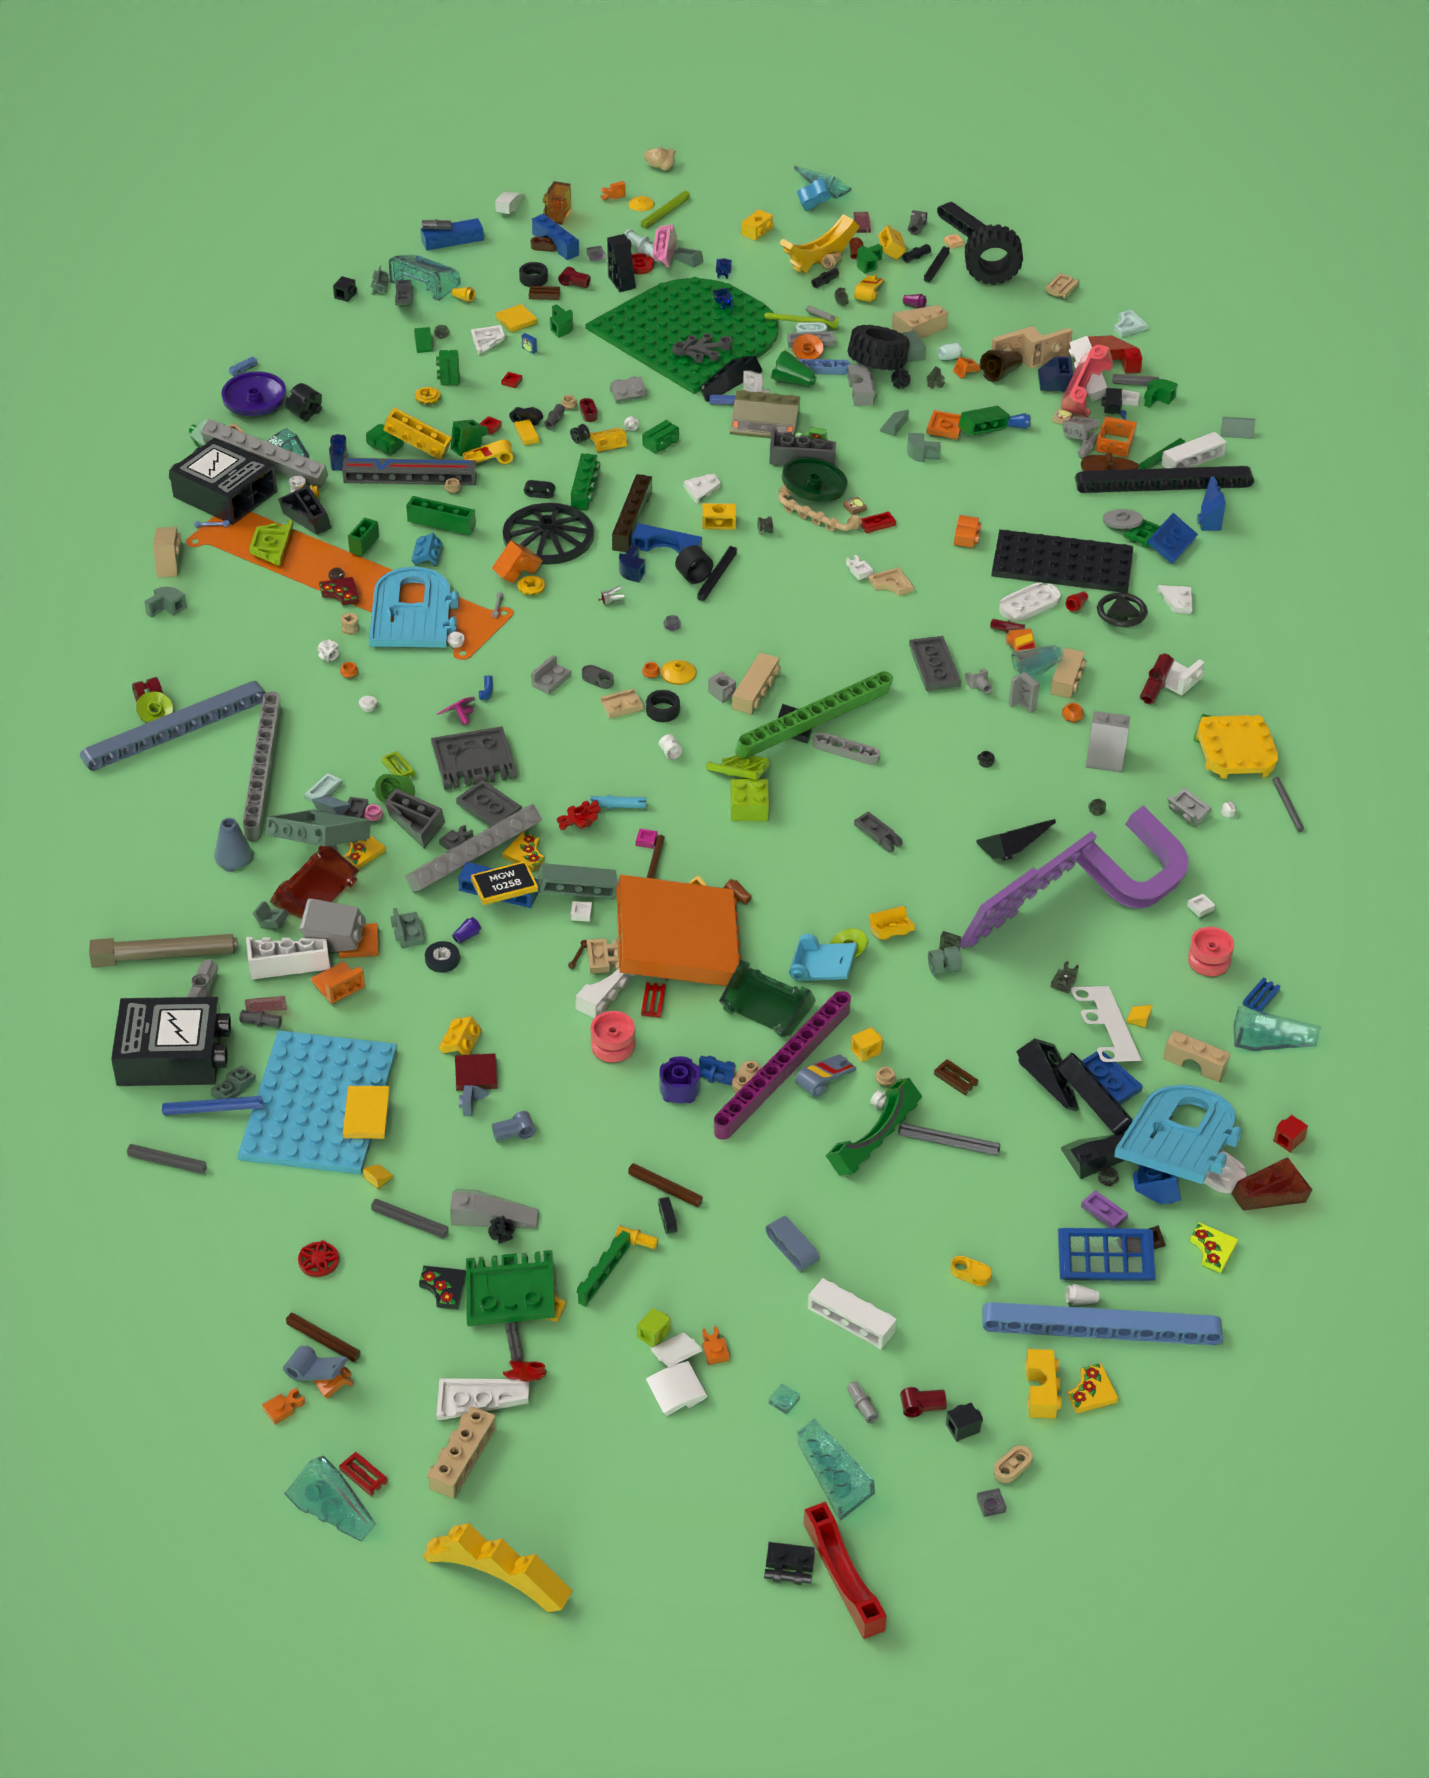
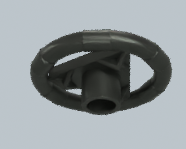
M1118 592L1108 594L1101 598L1097 604V612L1101 619L1116 627L1138 625L1144 621L1148 613L1146 604L1137 596L1129 593ZM1116 599L1106 614L1104 612V604ZM1128 601H1131V602L1136 603V604L1140 607L1141 614H1140V612H1139L1130 602H1128Z

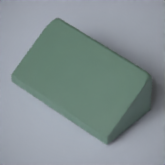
M909 410L894 412L881 427L880 431L895 436L908 420Z
M1223 417L1221 436L1253 439L1255 419Z

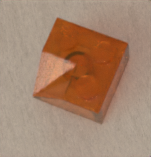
M553 181L552 185L548 187L547 193L543 196V203H545L543 214L560 225L563 224L571 211V184Z

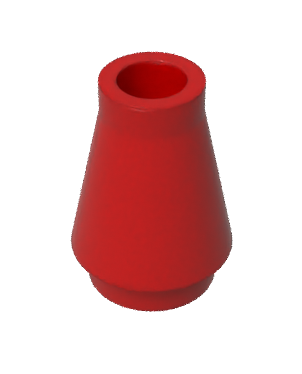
M1082 591L1068 596L1065 601L1067 609L1078 611L1085 601L1088 600V594Z

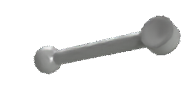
M498 592L496 595L497 602L495 610L492 612L493 618L499 616L498 608L500 600L503 598V593Z

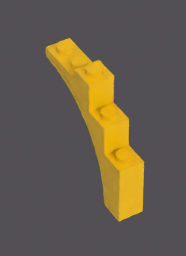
M843 214L828 232L810 243L795 245L782 239L780 245L784 248L783 251L790 255L791 260L789 262L793 265L792 268L798 273L802 271L807 274L813 263H820L822 265V259L825 255L836 252L841 254L860 226L853 219Z
M470 1523L456 1525L449 1531L448 1535L432 1538L428 1542L427 1550L422 1556L428 1563H457L489 1573L523 1592L546 1612L562 1610L573 1591L536 1554L521 1557L503 1539L487 1541Z

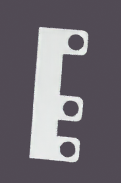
M1109 986L1072 987L1071 991L1076 1000L1095 1001L1098 1009L1081 1011L1084 1021L1087 1024H1105L1114 1044V1047H1099L1097 1049L1100 1059L1104 1062L1142 1061ZM1085 990L1088 993V997L1081 998L1076 995V991ZM1095 1013L1098 1016V1020L1090 1021L1086 1018V1014ZM1104 1050L1112 1051L1115 1057L1107 1059L1102 1055V1052Z

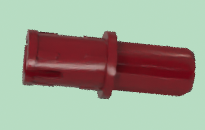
M992 619L990 623V628L1006 631V634H1008L1009 630L1025 629L1026 626L1025 624L1011 622V620L1007 622Z

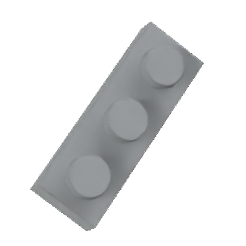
M833 331L787 333L788 347H792L794 340L804 334L817 336L822 341L824 347L835 346Z

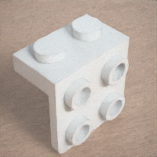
M1199 659L1187 668L1174 661L1165 680V687L1182 696L1202 679L1205 673V662Z

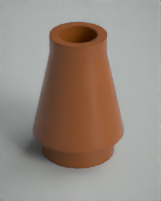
M730 879L724 886L726 889H733L734 898H737V901L745 905L750 902L752 895L737 880Z

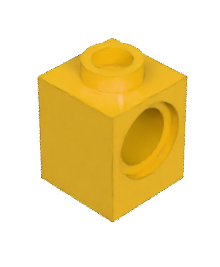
M870 1027L851 1036L850 1050L861 1062H864L882 1053L883 1038Z

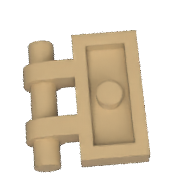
M606 938L587 940L590 974L610 972V966H614L616 970L619 969L618 939H614L612 944H607ZM612 953L614 956L608 957V954Z

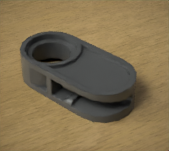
M586 665L582 668V679L585 682L603 689L613 686L614 675L611 672L595 665Z

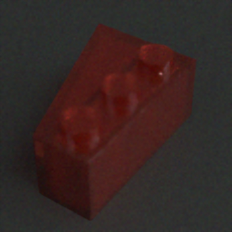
M1287 1157L1237 1181L1231 1195L1244 1211L1306 1203L1312 1188Z

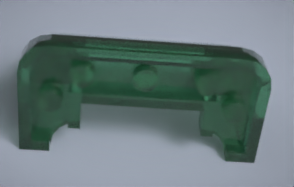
M740 960L719 1000L721 1005L724 1006L722 1009L730 1014L735 1012L771 1028L781 1037L791 1036L816 1002L811 990L802 986L800 989L797 986L791 987L762 974L758 969L749 968L750 963Z

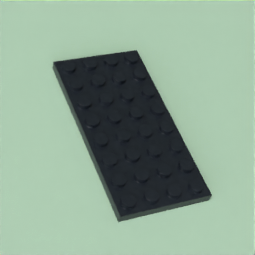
M999 529L991 576L1128 593L1133 546Z

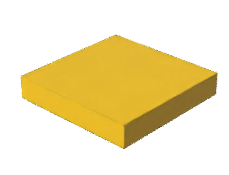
M522 304L495 313V318L511 333L537 324V318Z

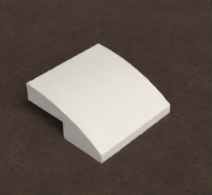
M689 1361L673 1365L646 1378L666 1417L685 1405L691 1408L708 1397Z

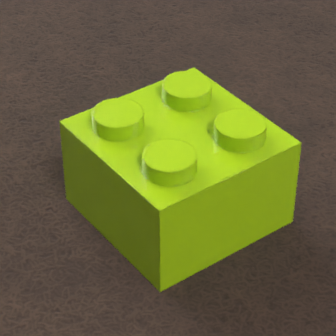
M731 779V821H768V779Z

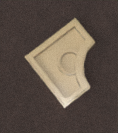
M899 567L868 576V581L875 590H889L898 596L914 592V586Z

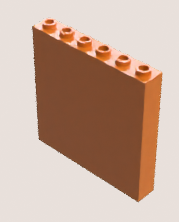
M620 874L616 887L620 973L730 987L736 986L737 980L741 979L742 968H739L741 954L738 953L740 940L737 939L739 933V926L736 925L738 912L735 911L737 898H734L733 889Z

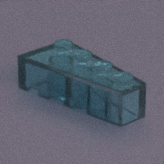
M815 1418L797 1431L798 1445L839 1521L875 1494L874 1480Z

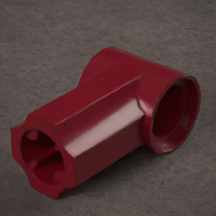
M568 266L558 276V281L563 286L572 284L588 288L591 276L576 272L573 267Z
M908 1387L900 1392L903 1413L906 1417H917L925 1411L946 1410L947 1403L944 1389L919 1391L918 1388Z

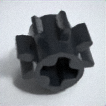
M905 369L895 370L891 376V382L894 383L893 386L898 389L900 387H907L911 381L909 372Z
M501 1216L490 1221L491 1226L488 1229V1233L492 1240H498V1244L513 1239L511 1234L514 1233L515 1227L511 1220Z

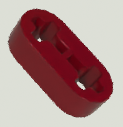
M590 398L581 399L580 412L583 420L586 422L596 421L597 409L594 401Z

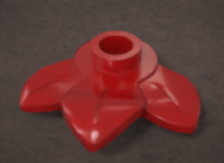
M509 1361L513 1369L503 1371L505 1377L514 1380L519 1379L524 1382L541 1380V1378L547 1375L545 1364L537 1361Z

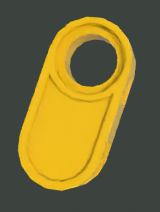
M956 1256L952 1259L950 1271L954 1277L977 1286H986L991 1282L992 1270L988 1265L965 1256ZM963 1264L967 1268L965 1270H958L955 1266Z

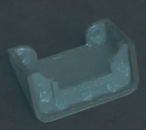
M410 254L395 255L389 259L391 283L396 284V280H403L405 276L426 283V290H431L434 293L433 299L440 301L453 288L461 284L460 274L457 270L425 257Z

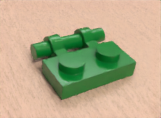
M1143 519V523L1140 526L1125 531L1124 537L1133 543L1138 542L1143 547L1148 548L1151 546L1147 541L1160 526Z

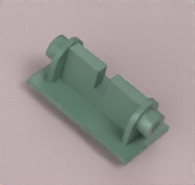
M381 265L378 271H374L372 276L373 280L370 286L372 288V295L374 291L381 294L386 291L389 275L381 270Z

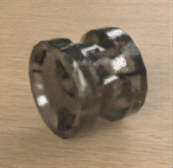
M771 516L757 518L759 534L764 532L773 533Z

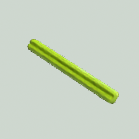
M685 190L643 219L641 227L648 228L689 199L690 193Z

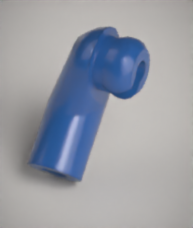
M492 675L484 676V691H479V699H485L486 701L490 699L493 691Z

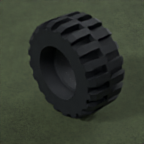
M990 224L985 228L984 226L980 227L979 231L975 230L972 236H969L965 244V263L969 274L972 277L975 276V280L982 281L984 284H1002L1005 280L1009 281L1012 279V276H1016L1018 270L1022 267V243L1016 232L1012 229L1009 230V227H1001L1000 224L992 226ZM991 248H1000L1007 252L1002 259L997 261H987L980 257L984 251Z
M864 324L858 325L852 330L847 352L849 357L859 364L874 369L892 371L901 369L905 365L910 342L906 336L896 330L878 325Z

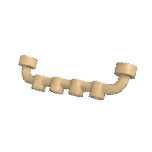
M782 485L778 490V500L784 505L786 512L798 511V516L801 519H806L809 516L817 526L825 523L827 530L833 532L835 529L841 531L856 530L862 525V520L857 515H852L847 520L848 524H841L836 518L830 519L820 511L816 513L807 505L801 506L793 499L787 500L793 492L785 485Z

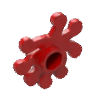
M584 801L581 806L576 808L575 806H570L567 809V816L562 815L557 818L560 830L564 831L567 829V826L573 824L581 829L592 826L593 822L598 819L597 814L601 812L598 801H593L591 804L589 801Z

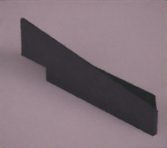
M756 356L732 359L701 385L703 389L701 393L705 401L709 402L710 395H722L742 384L744 371L761 373L762 368Z

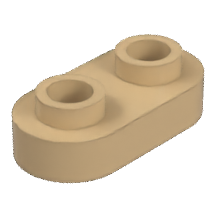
M750 1060L741 1065L732 1080V1089L736 1094L761 1069L759 1063Z
M1019 1445L1007 1452L995 1463L994 1477L1001 1483L1013 1482L1030 1467L1033 1457L1031 1450L1026 1446Z

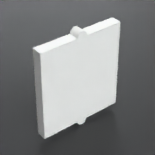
M684 1332L651 1348V1352L657 1357L658 1361H662L667 1367H671L702 1351V1348L695 1342V1339H691Z

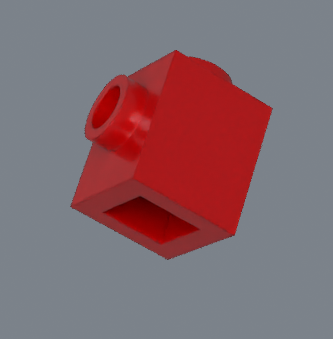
M1290 1115L1286 1120L1283 1119L1279 1122L1273 1141L1288 1152H1291L1305 1140L1308 1125Z

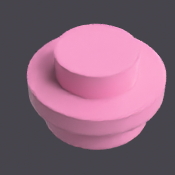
M376 804L367 806L364 812V817L371 821L380 820L383 816L382 809Z

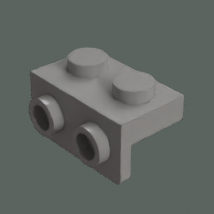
M630 377L627 380L618 379L611 382L609 388L610 392H613L615 402L642 398L647 395L642 377Z
M1026 672L1012 678L1009 706L1013 707L1020 704L1030 713L1036 711L1039 691L1037 680L1033 679Z
M1185 788L1174 798L1171 796L1167 798L1170 810L1175 814L1177 812L1181 814L1182 818L1189 824L1192 822L1198 826L1212 811L1210 806Z

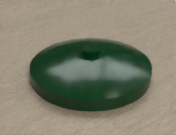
M801 457L788 461L783 467L781 477L784 485L791 492L802 498L819 502L833 501L843 496L846 491L847 478L837 466L827 461L811 457Z

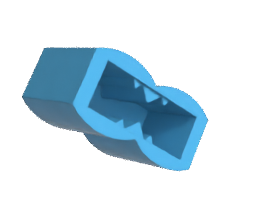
M823 178L817 179L810 185L804 186L797 191V195L805 210L813 209L818 203L826 202L831 198Z

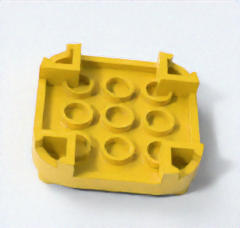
M1237 715L1201 718L1196 732V740L1200 741L1206 759L1205 768L1207 771L1212 770L1223 779H1227L1228 774L1260 773L1263 778L1268 777L1269 773L1274 771L1278 762V753L1269 727L1264 722L1262 716Z

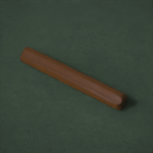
M632 1163L628 1169L629 1175L695 1207H699L703 1202L702 1195L635 1163Z
M290 1313L286 1317L287 1325L338 1354L347 1357L349 1360L355 1362L360 1357L359 1349L299 1315Z

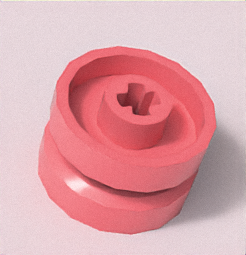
M1203 927L1195 931L1191 937L1188 953L1190 967L1195 972L1204 976H1219L1227 972L1234 950L1232 936L1218 927Z
M606 1011L593 1019L590 1026L593 1054L600 1060L611 1063L628 1059L635 1049V1025L631 1017L619 1011Z

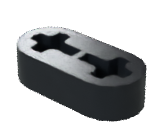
M529 480L525 483L523 491L529 497L549 499L554 496L556 487L551 482Z
M659 1198L658 1207L665 1233L677 1232L676 1219L670 1198Z

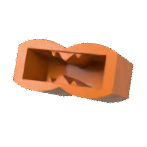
M959 515L954 545L974 548L975 543L978 544L982 523H979L978 517Z

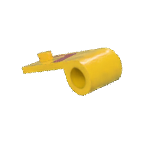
M877 274L873 276L867 275L857 284L854 299L873 303L878 297L876 289L885 282V279L878 278Z
M505 439L463 453V460H476V463L494 457L501 464H509L513 460L512 445L510 441Z

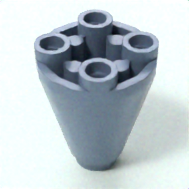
M225 818L221 821L214 852L216 863L228 872L252 862V849L239 824L233 818Z

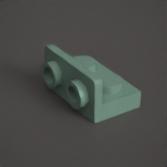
M393 908L394 916H390L392 928L396 927L394 930L395 940L400 941L401 948L424 944L417 912L399 915L397 908Z

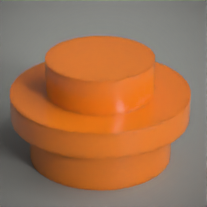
M345 662L340 668V673L344 677L352 678L358 674V668L353 662Z
M647 662L642 669V673L648 678H654L660 674V668L655 662Z

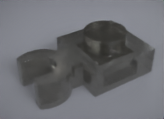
M1067 961L1064 963L1063 970L1058 969L1051 981V987L1069 994L1076 982L1079 965L1070 969L1068 968L1069 962Z

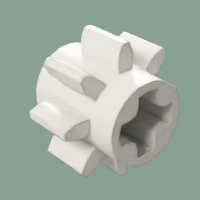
M330 639L322 641L317 649L320 652L318 656L327 662L335 660L340 652L337 649L339 645Z

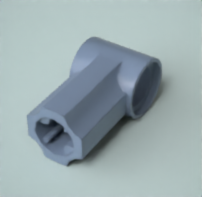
M520 1111L512 1119L492 1124L495 1141L516 1136L527 1139L536 1132L531 1116L527 1111Z

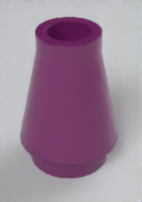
M923 294L904 295L903 304L915 308H924L926 306L927 298Z

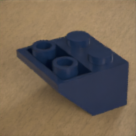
M1055 356L1038 369L1040 391H1066L1073 376L1071 357Z

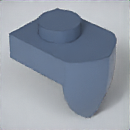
M464 1085L463 1095H459V1108H463V1116H472L473 1100L483 1099L489 1095V1092L478 1086Z

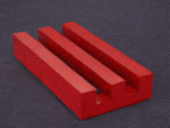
M889 511L861 518V528L864 529L865 533L896 526V520Z
M646 982L641 1016L661 1018L666 984L658 986V983L650 985V982ZM649 991H652L650 1009L646 1011ZM657 991H659L660 997L657 1012H653Z
M354 1452L339 1465V1470L369 1496L374 1495L375 1490L381 1489L382 1484L388 1483L387 1477L357 1452ZM355 1460L356 1462H358L362 1467H364L378 1480L375 1481L374 1479H372L362 1468H359L352 1461Z

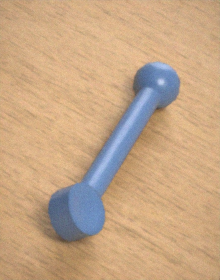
M228 520L205 523L196 521L194 523V526L197 528L200 526H230Z

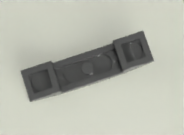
M396 280L395 305H411V280Z

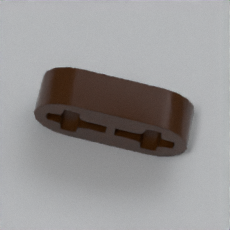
M533 237L530 240L531 249L557 251L556 245L551 238Z

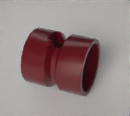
M157 677L147 679L145 683L143 681L132 683L136 702L145 694L144 689H147V692L163 693Z

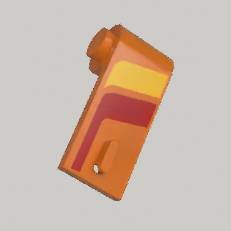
M1009 630V633L1006 634V643L1011 648L1014 647L1019 673L1040 672L1041 669L1032 630Z

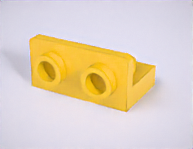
M620 427L590 433V440L595 443V450L597 452L627 446L626 432Z

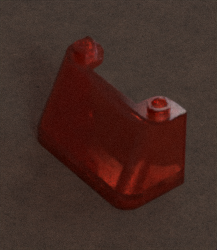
M319 846L317 853L312 855L289 880L283 881L278 886L269 902L275 907L285 909L288 913L302 919L308 899L332 902L347 886L351 888L358 880L356 876L359 870L331 846Z

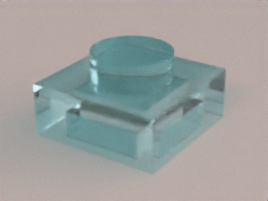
M781 1384L769 1397V1404L788 1414L800 1400V1394Z

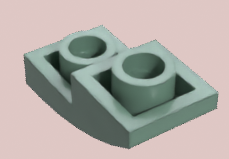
M240 1066L227 1073L226 1081L211 1088V1096L216 1099L236 1098L256 1079V1075Z

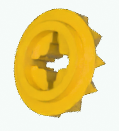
M423 387L415 392V400L419 404L432 405V403H437L440 399L439 390L433 387Z
M525 576L518 581L517 586L519 592L531 596L532 594L538 595V593L543 592L545 582L538 576Z

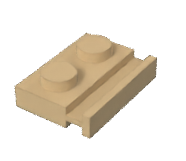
M1059 273L1046 286L1045 292L1052 296H1063V299H1065L1079 285V279L1073 280V277Z
M634 689L600 697V703L603 704L609 719L643 710V704L638 695L635 694Z

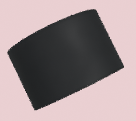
M692 545L686 547L678 554L675 567L689 583L697 584L704 581L711 574L713 561L701 547Z

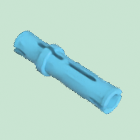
M611 795L590 797V804L593 801H598L600 807H607V809H646V797H611Z

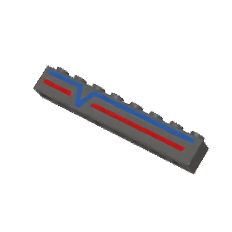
M344 458L342 473L343 483L445 485L448 479L456 478L461 485H475L477 470L476 460Z

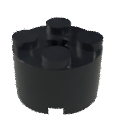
M299 383L291 389L290 392L292 394L290 398L287 396L285 407L288 411L305 422L309 421L312 415L321 412L322 395L304 383Z

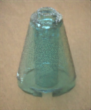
M1050 645L1014 651L1011 655L1015 671H1018L1020 674L1026 672L1033 679H1036L1061 662L1063 652L1060 647Z

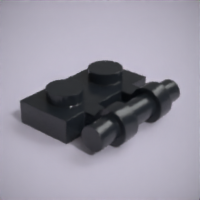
M768 1542L766 1567L775 1569H765L764 1578L773 1579V1582L779 1583L782 1580L794 1582L796 1585H802V1583L811 1584L812 1574H805L803 1572L813 1573L815 1547ZM782 1569L794 1570L796 1572L782 1571Z

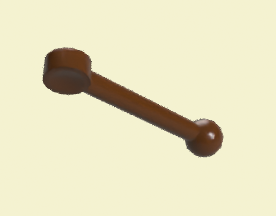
M587 940L580 942L581 947L573 960L568 963L570 969L575 968L577 959L583 949L587 947Z

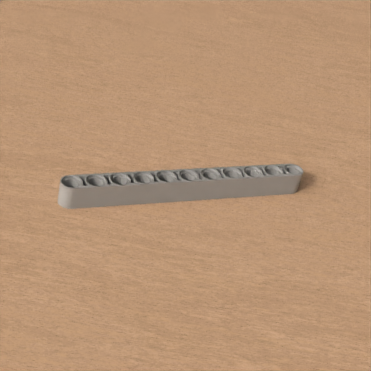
M273 691L264 694L243 817L244 836L248 841H257L262 836L281 715L280 697L277 692Z

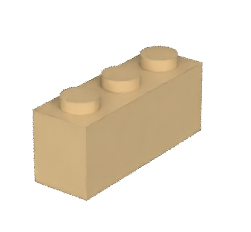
M1069 648L1063 649L1052 679L1050 694L1071 698L1073 692H1077L1079 685L1077 681H1081L1083 673L1081 670H1085L1086 667L1085 652Z

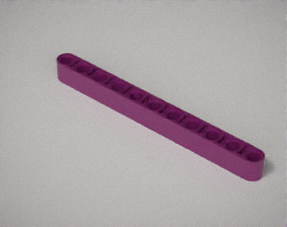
M836 992L715 1115L714 1135L716 1138L725 1140L731 1137L849 1015L851 996L848 992Z

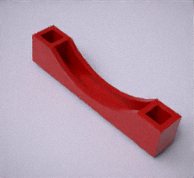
M826 1501L804 1509L803 1525L862 1638L866 1639L884 1632L887 1616L877 1597L866 1587L857 1573L844 1546L836 1520Z

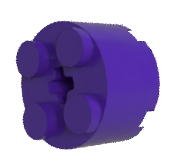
M676 1056L660 1066L659 1090L663 1100L673 1103H692L695 1101L700 1092V1067L698 1064L695 1065L692 1059Z

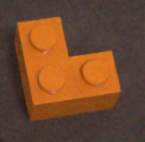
M510 540L492 569L503 579L514 584L523 570L534 575L543 560L532 550Z

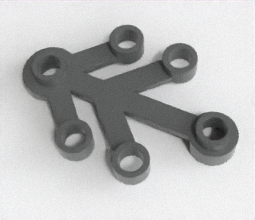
M709 333L704 334L698 342L696 336L690 335L686 341L676 342L672 351L678 356L685 354L693 357L696 363L704 361L703 354L710 356L711 361L719 360V353L709 349L722 348L723 350H730L732 338L723 336L720 338V342L711 343L712 335Z

